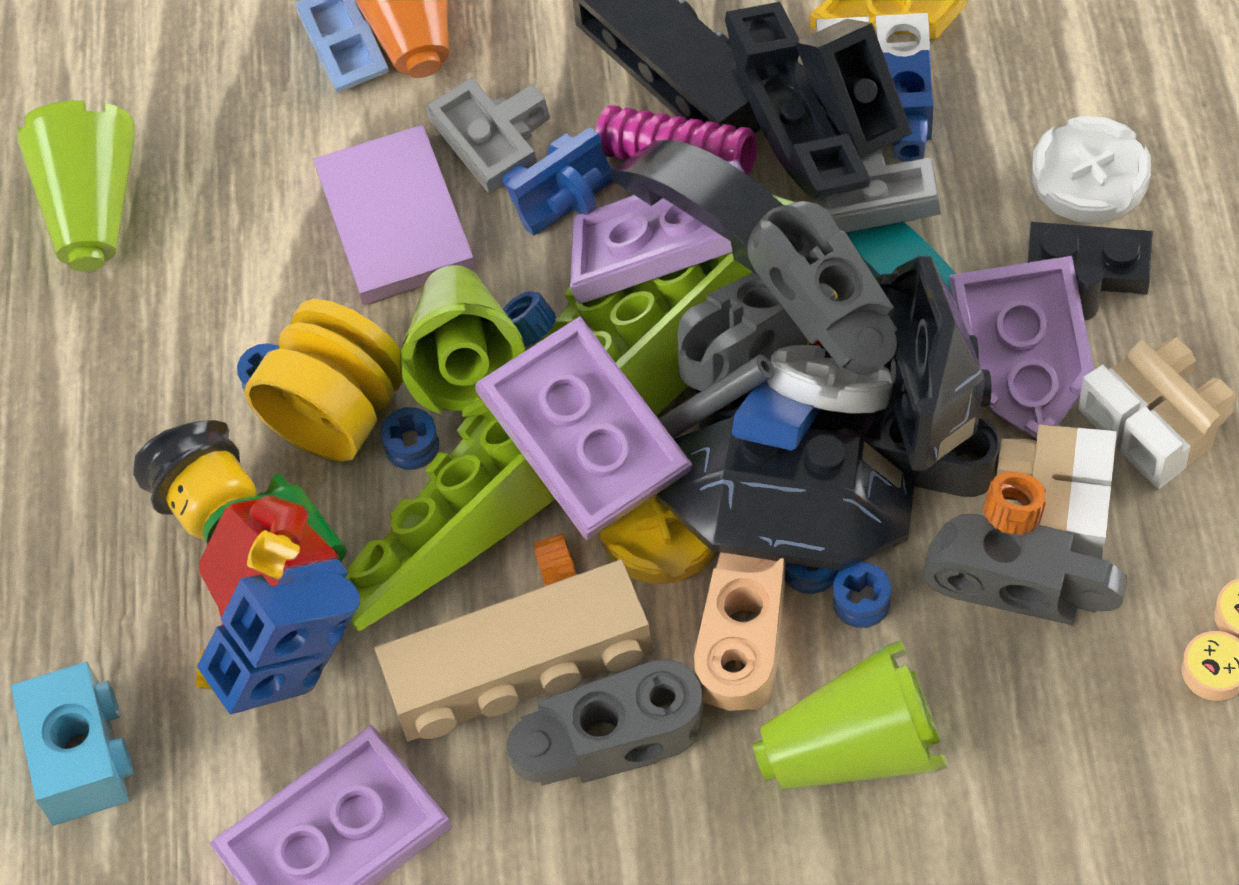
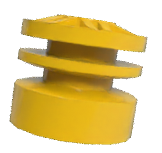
M313 298L301 302L292 317L290 325H286L278 339L279 349L269 351L247 382L244 395L250 408L263 423L299 449L326 460L336 462L350 461L354 459L377 422L375 412L387 408L395 394L394 391H397L404 381L400 359L401 349L395 340L377 324L355 310L333 301Z

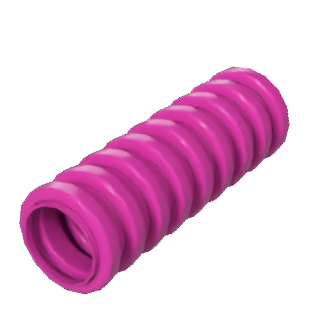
M616 105L607 106L599 116L595 131L601 137L602 150L606 157H613L615 155L618 159L628 160L655 140H675L699 147L727 162L738 160L744 173L747 175L751 172L756 161L757 142L751 128L740 127L737 130L734 125L723 124L720 127L716 122L707 121L704 124L698 119L687 121L685 117L673 116L671 118L668 114L657 113L654 115L651 111L641 110L638 112L634 108L622 109Z

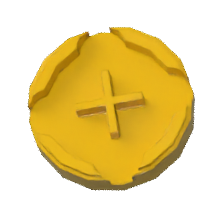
M656 495L600 531L601 545L611 563L622 559L630 578L651 584L683 581L700 573L718 554V552L711 551L684 527L671 510H665L656 501Z

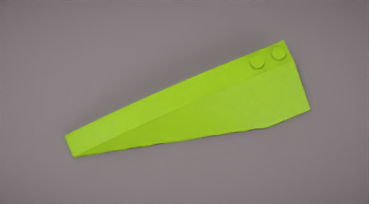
M774 196L783 205L795 203L794 201ZM731 252L581 304L577 302L569 287L564 293L569 304L559 317L555 319L556 322L553 324L552 329L548 331V334L544 335L541 340L536 341L533 345H536L580 316L655 416H657L688 387L680 378L678 364L677 332L681 317L690 308L706 301L708 294L753 272L735 261ZM491 412L467 417L457 429L462 440L450 455L439 452L425 470L430 481L415 499L403 498L389 515L391 530L383 540L369 541L346 570L348 573L345 578L356 587L360 595V604L348 623L354 629L360 632L417 597L473 560L555 500Z

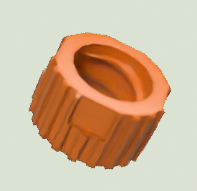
M1011 471L1001 473L995 476L990 483L983 511H985L984 516L988 519L989 524H992L995 529H999L1003 533L1007 532L1010 535L1031 533L1040 524L1046 505V489L1039 480L1029 474ZM1006 500L1018 501L1023 506L1011 504Z
M564 533L534 542V550L545 586L577 575Z

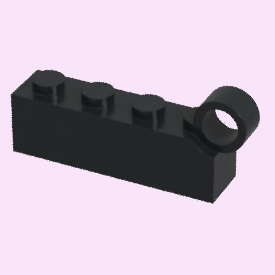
M572 0L576 26L675 116L685 117L687 121L698 119L704 124L707 121L716 122L720 127L723 124L734 125L737 130L740 127L751 128L754 134L761 130L740 79L729 39L720 31L713 32L699 20L696 12L687 1ZM800 64V66H801V68H802V70H803V72H804V74H805V76H806V78H807V80H808V82H809V79H808V76H807V74H806L805 68H804L803 65Z

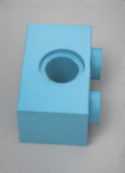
M86 661L11 685L35 799L53 826L129 802L124 777L134 775V769L124 738L114 739L110 721L120 718V711L109 680L99 683ZM88 734L85 741L79 746L65 749L67 743L75 736Z

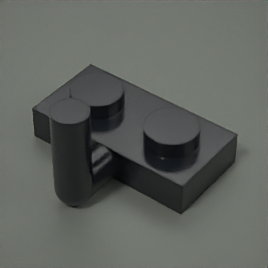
M1031 222L1027 263L1072 256L1084 320H1090L1097 314L1101 291L1148 295L1153 231Z

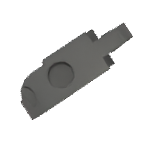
M800 201L770 210L752 230L748 240V258L755 272L811 345L820 341L841 369L845 367L857 375H870L878 372L894 356L897 348L895 332L898 329L888 315L894 307L844 230L841 231L830 213L816 203ZM819 283L830 286L836 292L839 301L827 298L822 293Z
M753 272L708 294L706 301L690 308L681 317L677 332L680 378L688 386L703 391L758 355H763L771 361L772 354L778 349L792 345H808V339L762 279ZM819 283L822 293L827 298L835 301L836 292L830 286Z
M961 514L946 522L929 545L922 571L924 581L942 595L1073 625L1076 609L1090 612L1118 609L1123 603L1127 585V575L1120 568L1110 564L1108 560L1070 551L1074 533L1037 525V528L1032 530L1031 533L1010 535V533H1003L1001 530L995 529L992 524H989L985 516L979 514Z
M667 659L649 661L538 701L539 711L522 716L521 722L517 723L510 731L507 739V753L510 764L516 774L524 780L541 782L542 786L580 776L582 783L656 764L657 760L682 753L690 748L696 740L697 733L701 731L704 713L701 684L694 672L682 663ZM674 701L669 708H660V706ZM607 722L616 726L606 736L595 737L586 733L591 726L597 723Z

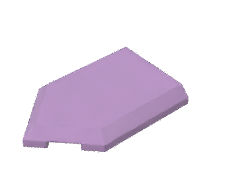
M1072 256L949 275L951 294L961 312L968 334L977 337L979 347L978 361L981 369H988L991 375L992 394L988 408L1036 441L1039 425L1058 426L1080 396L1083 377L1094 370Z

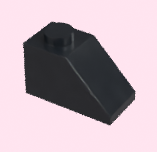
M844 19L795 42L809 82L820 105L841 135H849L860 158L912 134L872 23Z

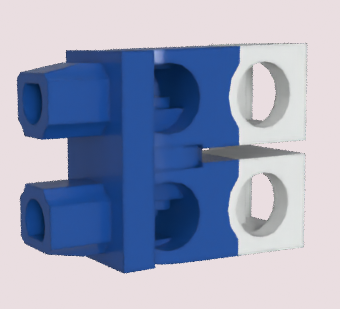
M928 13L876 16L875 32L912 131L911 135L892 143L893 158L898 159L900 162L923 159L927 140H932L933 123ZM869 17L817 19L816 32L844 19L869 22ZM899 31H909L917 36V41L887 43L886 40L890 35ZM824 111L836 136L841 135L835 127V125L833 124V122L831 121V119L829 118V116L827 115V113Z

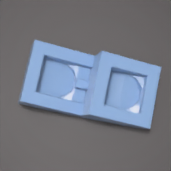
M301 0L295 3L305 31L336 93L389 73L388 66L367 20L364 21L355 0Z

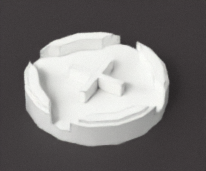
M1080 116L1067 120L1066 126L1059 127L1055 131L1054 127H1052L1042 135L1033 151L1031 182L1039 199L1055 214L1075 222L1103 223L1125 216L1140 204L1149 188L1151 177L1150 153L1146 145L1145 149H1143L1142 144L1136 140L1137 134L1125 124L1106 117Z
M792 345L778 349L771 356L770 362L774 369V375L767 380L769 386L781 395L798 402L813 405L824 410L845 413H872L886 409L891 402L893 383L891 381V373L884 366L876 373L857 375L845 367L841 369L833 358H824L826 349L815 345Z

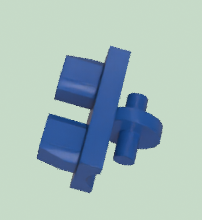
M590 127L576 137L565 133L550 143L549 150L546 153L547 156L532 167L518 165L503 175V183L511 201L515 205L524 229L533 236L573 209L579 214L584 215L596 208L594 194L613 182L610 173L613 169L603 153L601 137L598 132Z

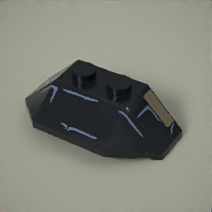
M918 256L896 267L891 274H882L875 279L894 307L888 315L898 329L895 332L897 339L895 354L884 365L891 373V381L893 383L891 404L912 470H926L977 433L980 409L988 408L990 405L992 382L989 370L981 369L979 364L977 337L968 334L961 312L932 257Z
M730 417L674 439L692 463V467L686 475L656 495V501L665 510H671L683 526L711 551L778 561L780 558H783L785 563L842 571L875 556L890 545L897 546L908 540L915 481L861 436L809 428L796 449L788 450L735 438L734 435H731L734 417Z

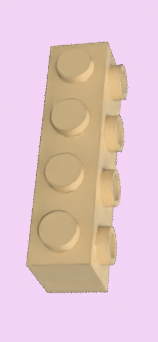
M622 559L374 647L407 742L418 738L435 739L450 733L459 723L481 715L494 717L505 714L514 709L520 701L545 692L547 694L566 692L574 688L583 678L605 670L619 672L629 669L639 663L644 656L653 653L649 623Z

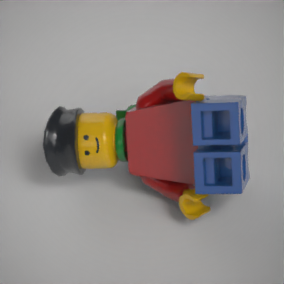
M218 420L196 421L164 430L150 439L135 455L133 475L141 489L152 493L151 502L153 509L157 513L175 515L187 533L197 539H204L207 543V547L199 562V572L218 606L222 625L216 627L206 649H200L195 687L213 690L229 714L232 715L304 695L312 691L322 674L323 668L338 646L345 632L346 625L356 612L360 604V595L356 587L345 578L348 572L341 562L347 553L346 546L304 490L296 484L288 483L281 474H274L266 491L257 494L254 482L240 464L239 449L229 439L230 430L226 422Z

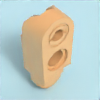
M720 552L717 568L713 569L694 654L695 676L701 684L703 703L734 711L745 709L759 710L770 702L775 690L785 595L786 563L783 558H780L778 561ZM739 611H751L758 615L755 619L748 622H739L730 618ZM735 660L736 668H741L742 670L731 673L723 669V666L727 662Z

